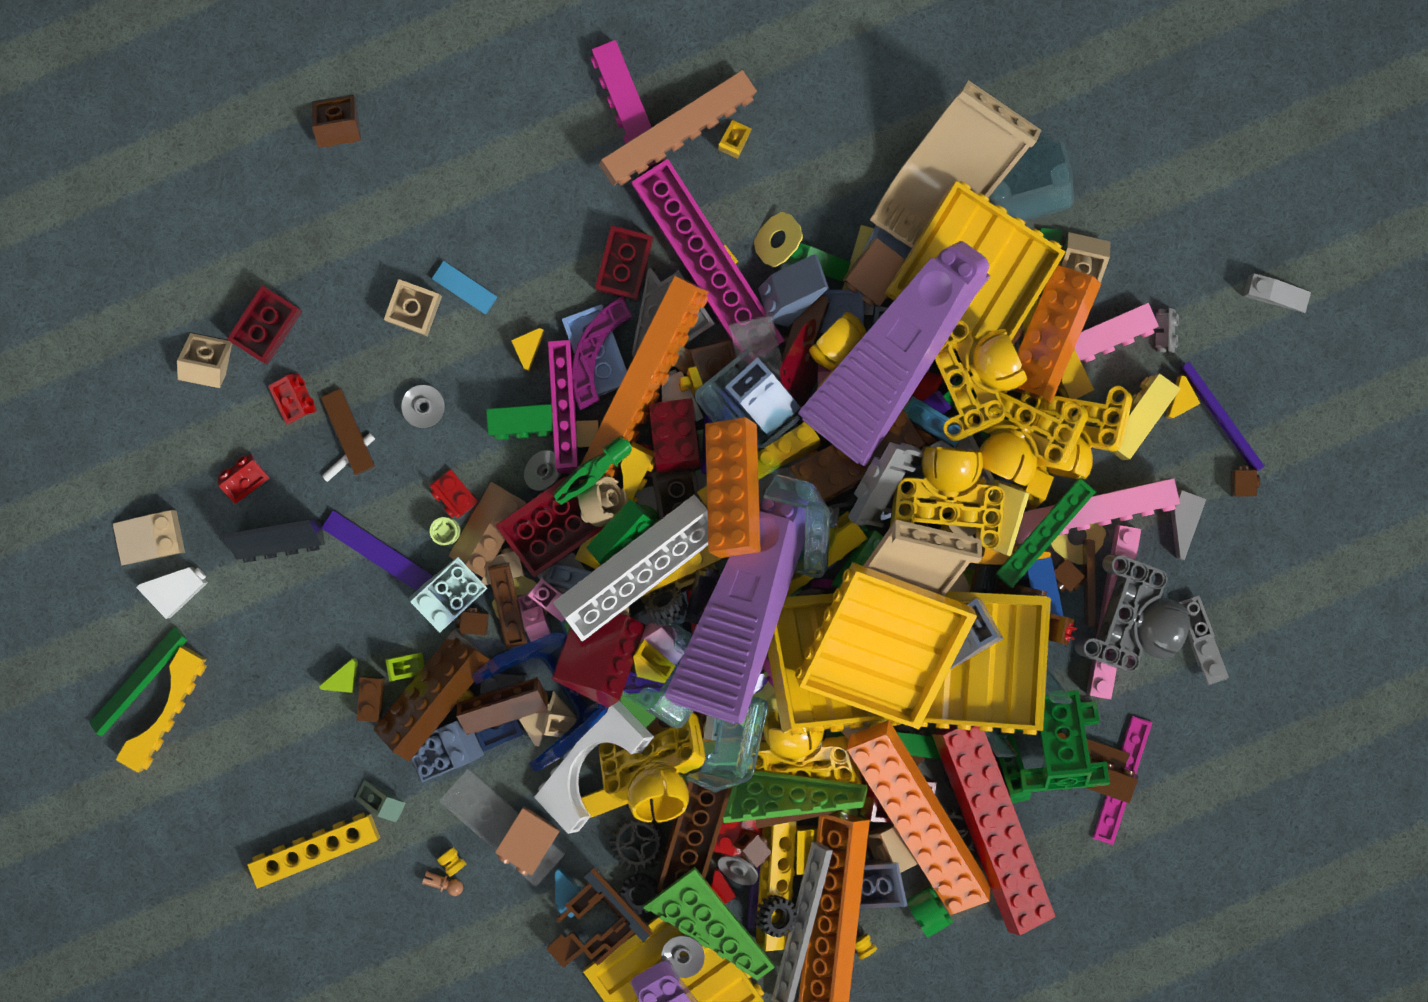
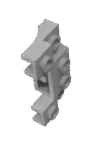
M890 442L881 458L874 457L854 492L858 499L848 518L854 524L862 526L868 524L882 528L884 523L879 518L883 511L889 513L892 511L888 503L905 475L902 469L914 472L916 468L910 463L914 456L923 457L924 453L916 446L902 442L900 445Z

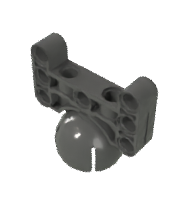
M1107 555L1103 560V568L1107 573L1117 576V580L1097 639L1085 636L1078 638L1075 642V651L1081 656L1129 672L1135 671L1138 668L1143 651L1160 659L1175 656V652L1182 648L1187 638L1190 618L1188 617L1189 611L1184 605L1167 598L1159 599L1167 583L1166 573L1126 556ZM1116 560L1118 561L1117 569L1114 568V563ZM1136 567L1137 574L1134 576L1133 569ZM1155 574L1156 579L1152 583V576ZM1122 608L1123 615L1119 617V611ZM1090 643V650L1087 652L1086 645ZM1106 650H1109L1108 658H1105ZM1127 656L1128 662L1124 665V659Z

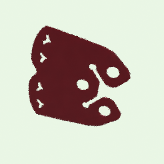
M815 319L810 320L802 327L780 367L781 382L786 390H792V398L799 406H804L808 401L818 377V363H813L814 359L809 352L812 345L809 343L804 347L802 346L803 342L806 343L815 336ZM812 326V333L808 335V329ZM809 353V359L805 362V356Z

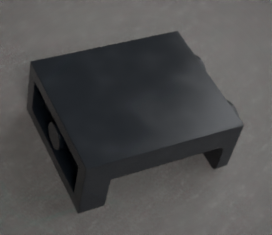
M707 567L705 571L696 570L684 621L694 624L699 623L721 576L718 575V570Z

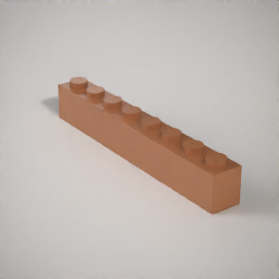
M742 70L603 158L599 166L612 186L618 183L621 186L631 179L630 175L637 172L640 174L648 169L649 166L647 164L652 161L657 163L667 156L665 153L672 149L675 152L684 145L683 141L688 138L692 141L702 134L701 130L705 127L711 129L717 125L719 118L723 116L728 118L736 112L735 108L741 104L743 107L754 101L752 97L757 91Z

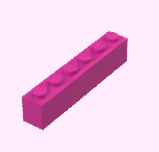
M614 40L592 49L594 56L590 57L594 69L599 68L602 76L598 77L602 88H607L610 94L606 98L610 108H615L618 115L615 116V120L619 129L624 128L626 135L623 136L625 144H627L652 127L618 44ZM665 158L657 163L652 161L647 164L649 166L648 169L659 165L665 161Z
M570 340L549 341L555 465L558 474L572 473L579 466L575 394L572 377V346Z

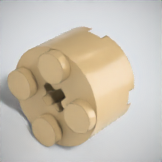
M604 477L598 480L592 487L578 494L581 518L584 522H590L597 527L605 526L628 502L627 494L624 488L620 489L617 483L619 482L611 477Z

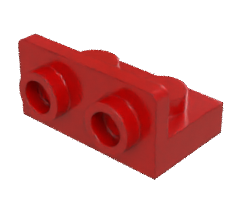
M299 373L287 375L268 386L286 425L292 424L302 417L317 411L314 401L310 397L305 382Z
M250 453L247 456L240 457L232 468L223 470L219 474L217 481L225 494L234 504H237L268 480L269 475Z
M452 469L430 485L432 488L431 494L437 501L442 500L445 503L446 507L444 509L452 518L454 516L456 518L462 517L479 502Z

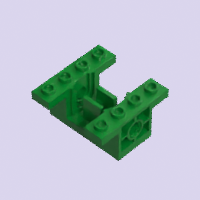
M1079 690L1045 693L1043 731H1040L1044 760L1041 768L1020 769L1022 793L1106 786L1110 784L1107 762H1090L1085 725H1097L1100 722L1097 701L1081 702ZM1015 729L1014 732L1023 731V729ZM1064 733L1066 739H1061L1058 737V734Z

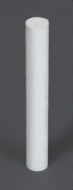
M371 433L363 438L367 446L375 440ZM346 454L322 475L327 482L349 463Z

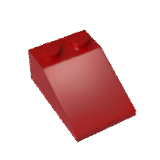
M754 820L730 823L722 821L714 851L743 858L733 847V844L746 830L762 836L763 828L757 829Z

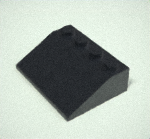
M314 519L223 534V538L236 560L243 559V563L256 561L257 556L263 555L264 559L276 558L277 553L285 552L286 556L299 554L298 549L304 548L307 549V552L320 550L319 546L325 545L321 520Z

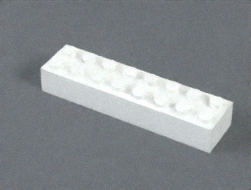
M693 495L553 602L581 641H584L708 546V509Z

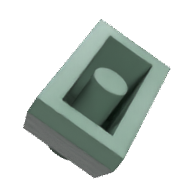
M367 780L363 781L355 797V800L377 817L397 822L406 804L396 795Z

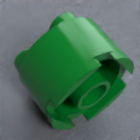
M932 886L925 888L906 900L911 913L927 938L953 923L952 918Z

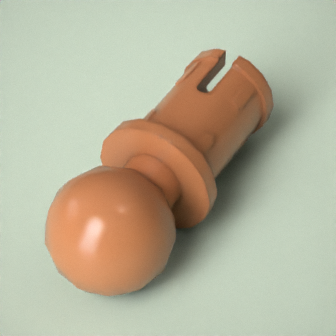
M426 871L425 876L433 879V881L424 878L422 884L440 889V892H442L443 888L447 889L451 896H458L462 893L463 883L460 880L452 879L448 881L446 880L447 875L443 877Z

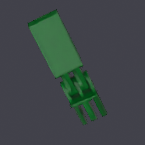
M621 436L615 438L605 447L602 446L604 453L580 464L553 492L556 501L562 505L596 484L611 464L614 463L618 467L617 464L629 456L632 451V446L628 439ZM588 474L585 481L580 485L569 489L570 485L577 478Z

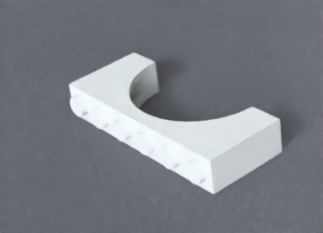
M620 701L609 708L604 705L601 707V713L597 718L589 722L586 732L576 739V745L563 756L564 760L551 771V777L538 788L539 792L534 797L568 834L580 831L591 817L581 800L578 785L580 768L588 753L604 742L619 745L630 754L641 753L654 737Z

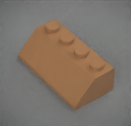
M490 482L451 550L449 557L452 559L459 557L471 571L484 578L488 571V566H491L495 557L499 555L506 543L505 538L495 525L528 502Z

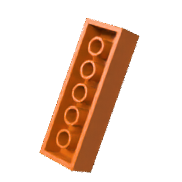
M1057 265L1045 286L1017 353L1022 364L1021 369L1024 370L1027 381L1012 390L1052 403L1101 286V283L1094 276Z
M746 417L705 424L709 553L719 558L761 552L757 424Z

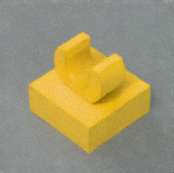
M697 367L688 368L687 376L679 379V388L681 392L691 390L693 396L700 395L703 384Z

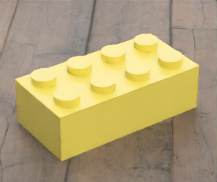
M1160 373L1146 377L1140 385V388H1142L1140 393L1132 396V404L1122 446L1119 450L1111 452L1122 461L1131 459L1180 390L1178 386ZM1114 435L1107 438V445L1113 443Z

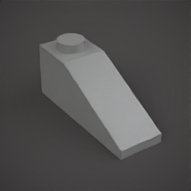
M1254 273L1248 276L1243 297L1306 313L1311 292Z
M1181 490L1178 491L1180 504L1175 505L1176 509L1171 510L1176 558L1185 560L1206 499Z

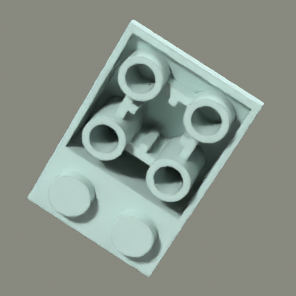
M457 557L424 583L409 597V600L441 632L475 601L487 587Z

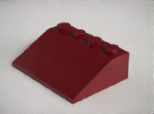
M567 476L495 525L533 577L595 536L605 527H597L590 522L586 523L582 520L578 495L562 505L556 501L553 492ZM572 483L569 489L574 488L576 486Z
M619 613L584 641H581L570 627L551 679L608 708L621 699L634 661L633 656L639 646L646 625Z

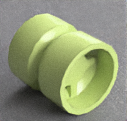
M437 518L430 526V536L439 545L453 544L460 536V525L452 518Z

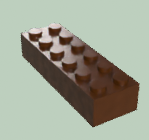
M902 409L867 465L857 464L837 447L831 445L791 466L787 476L798 494L808 500L810 511L857 487L874 457L881 458L890 442L899 445L902 442L916 446L920 450L923 449L925 443L904 409Z
M454 629L373 729L374 732L393 753L410 761L491 660L472 640Z
M702 766L687 773L685 783L689 791V802L685 812L673 820L656 878L657 892L663 891L694 867H696L704 879L706 878L726 806L734 785L731 773Z

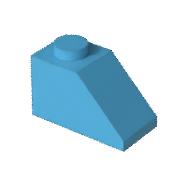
M561 867L555 872V903L558 905L556 909L560 913L567 909L565 904L582 889ZM571 912L568 916L572 918L574 914Z

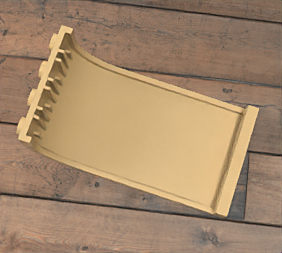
M968 80L897 173L877 205L870 221L912 249L951 184L956 181L965 182L974 193H981L989 197L1027 149L1033 147L1037 142L1041 129Z
M895 520L864 564V567L945 596L970 562L979 563L981 561L982 540Z

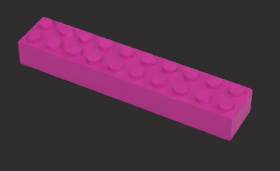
M669 159L632 181L633 188L694 283L709 291L707 294L708 305L730 339H732L733 344L747 366L757 357L761 358L783 344V337L774 323L768 321L765 309Z

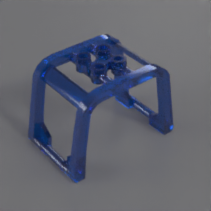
M552 633L499 654L474 672L472 677L478 685L496 674L532 658L542 660L553 674L557 660L551 653L561 645H564L567 635ZM558 683L575 708L577 720L550 747L529 762L532 770L537 772L563 757L607 713L608 707L596 702L586 708L580 693Z

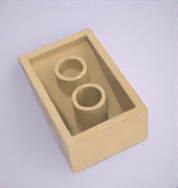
M176 510L113 523L121 566L185 553Z

